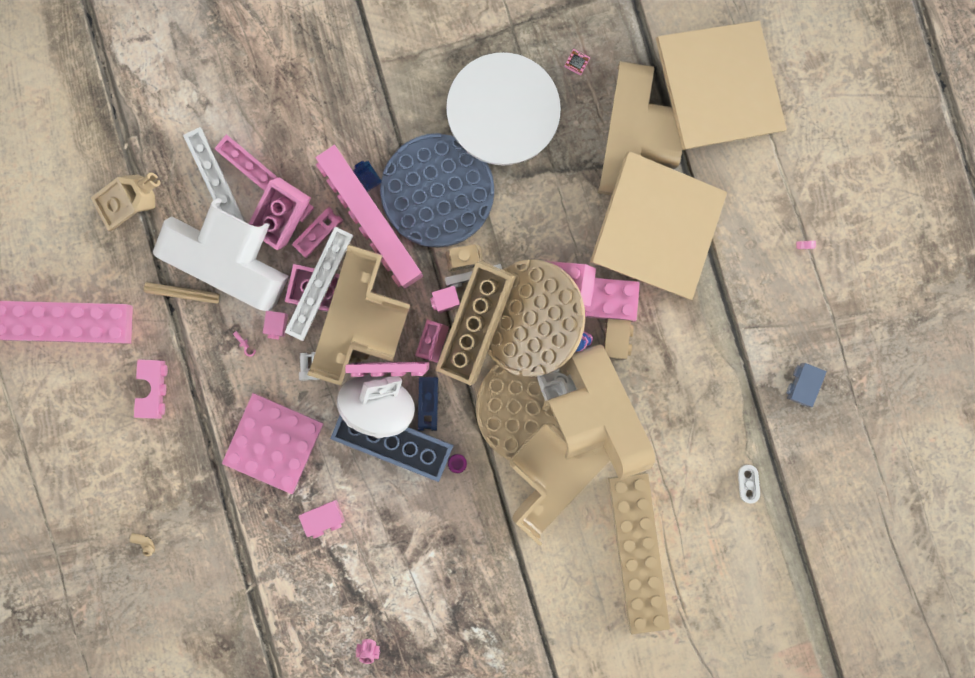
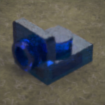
M368 160L366 162L361 161L354 166L353 172L367 192L382 182Z

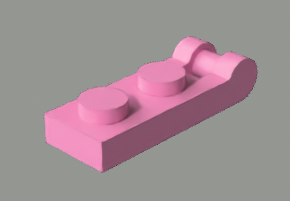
M330 207L292 244L305 258L333 232L334 227H338L343 222V219L340 216L337 217ZM327 218L331 221L329 226L324 223Z

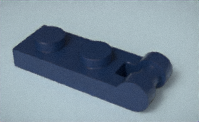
M419 377L418 431H424V429L437 431L438 377ZM424 415L432 416V420L424 421Z

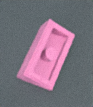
M426 320L415 356L437 363L449 327Z

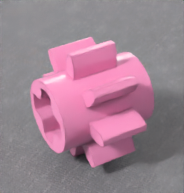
M365 639L362 641V644H357L356 657H360L359 661L364 664H371L374 662V659H379L380 646H376V642L373 640Z

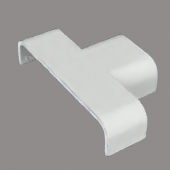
M219 198L211 203L201 231L172 216L164 221L153 250V254L157 258L259 310L270 311L277 305L289 276L256 260L270 224L265 223L261 227L247 224L218 209L222 201Z

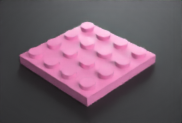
M430 361L351 363L345 365L346 373H351V377H363L368 373H371L372 377L384 376L387 372H391V376H403L407 372H411V376H423L430 369Z
M252 393L222 464L293 494L324 423Z

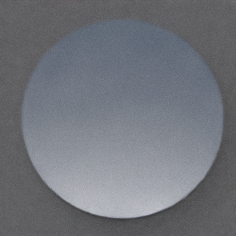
M440 133L426 134L403 144L388 161L383 171L380 196L388 220L402 236L414 243L427 247H448L470 238L485 223L493 205L494 181L488 163L480 161L467 153L454 136Z

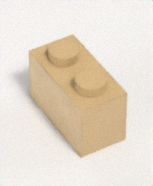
M606 319L604 349L609 358L627 359L628 356H631L632 344H629V337L633 336L634 325H631L630 320Z

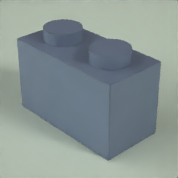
M801 363L800 366L797 365L793 374L795 376L793 384L790 383L787 388V399L806 407H813L827 371L807 363Z

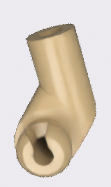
M131 534L130 543L140 544L144 556L149 557L155 552V545L149 536Z

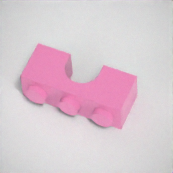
M137 360L136 379L148 381L151 385V392L145 398H135L134 418L160 419L164 415L165 403H163V396L166 395L164 376H167L168 372L165 361Z

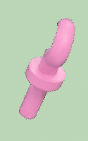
M237 331L234 332L233 335L241 343L239 346L244 347L245 355L253 356L256 350L254 349L253 354H248V340H244Z

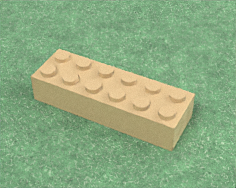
M482 261L475 263L435 371L468 385L476 383L516 275Z

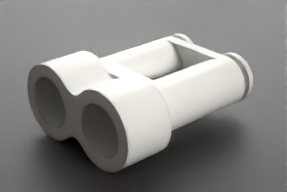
M315 352L308 355L307 353H300V381L319 380L307 375L310 370L308 369V357H311L313 362Z

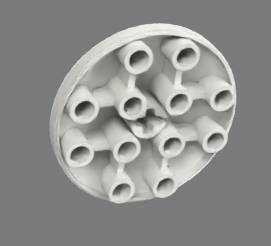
M365 375L363 377H354L341 387L337 398L338 411L348 427L379 439L400 434L407 429L412 422L415 407L412 397L401 386L402 379L400 376L372 377L371 375Z

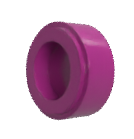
M454 454L448 460V468L453 473H462L467 467V460L461 454Z

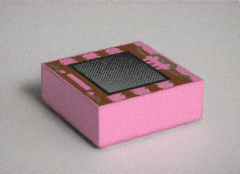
M573 49L564 67L581 76L590 57Z

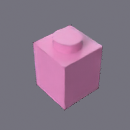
M266 311L263 334H268L267 338L279 340V336L285 337L288 314Z

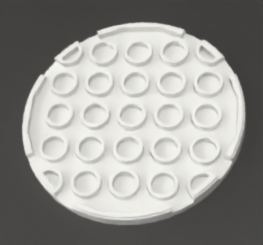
M504 52L479 57L466 65L458 73L450 87L446 108L450 130L456 141L467 153L476 159L494 165H513L525 162L538 155L552 140L559 124L561 111L557 88L548 73L540 65L524 56Z

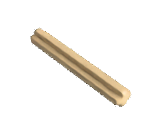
M148 282L144 285V292L216 304L220 300V294Z

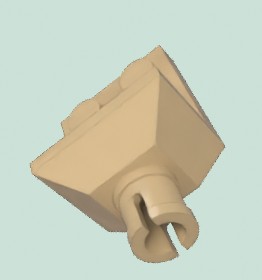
M148 173L146 177L140 175L117 177L91 197L108 231L116 229L137 212L153 210L155 208L153 189L160 185V180L153 183L158 178L156 174Z

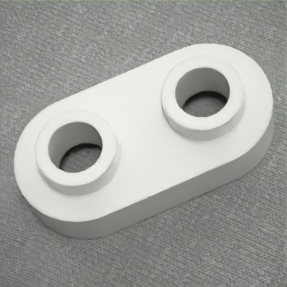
M743 465L738 470L739 495L744 502L755 503L760 497L758 471L752 465ZM745 471L750 472V476L748 478L744 476ZM747 490L752 491V495L750 497L746 496Z

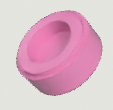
M816 241L796 242V248L815 249Z

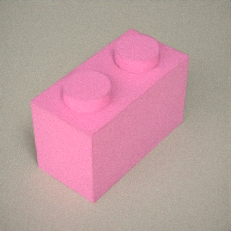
M455 286L432 292L433 297L430 298L433 309L437 310L439 314L459 308L460 302Z
M337 499L299 515L306 536H312L313 539L324 535L323 531L330 528L331 531L341 528V523L345 521Z

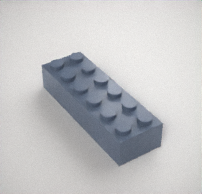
M339 415L330 438L437 482L441 479L454 446L410 427L400 434L379 439L348 427L341 415Z

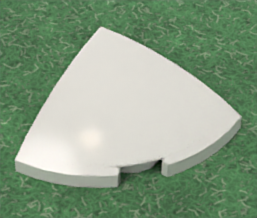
M557 369L551 373L537 376L545 401L577 390L570 374L566 376L559 373L560 369Z

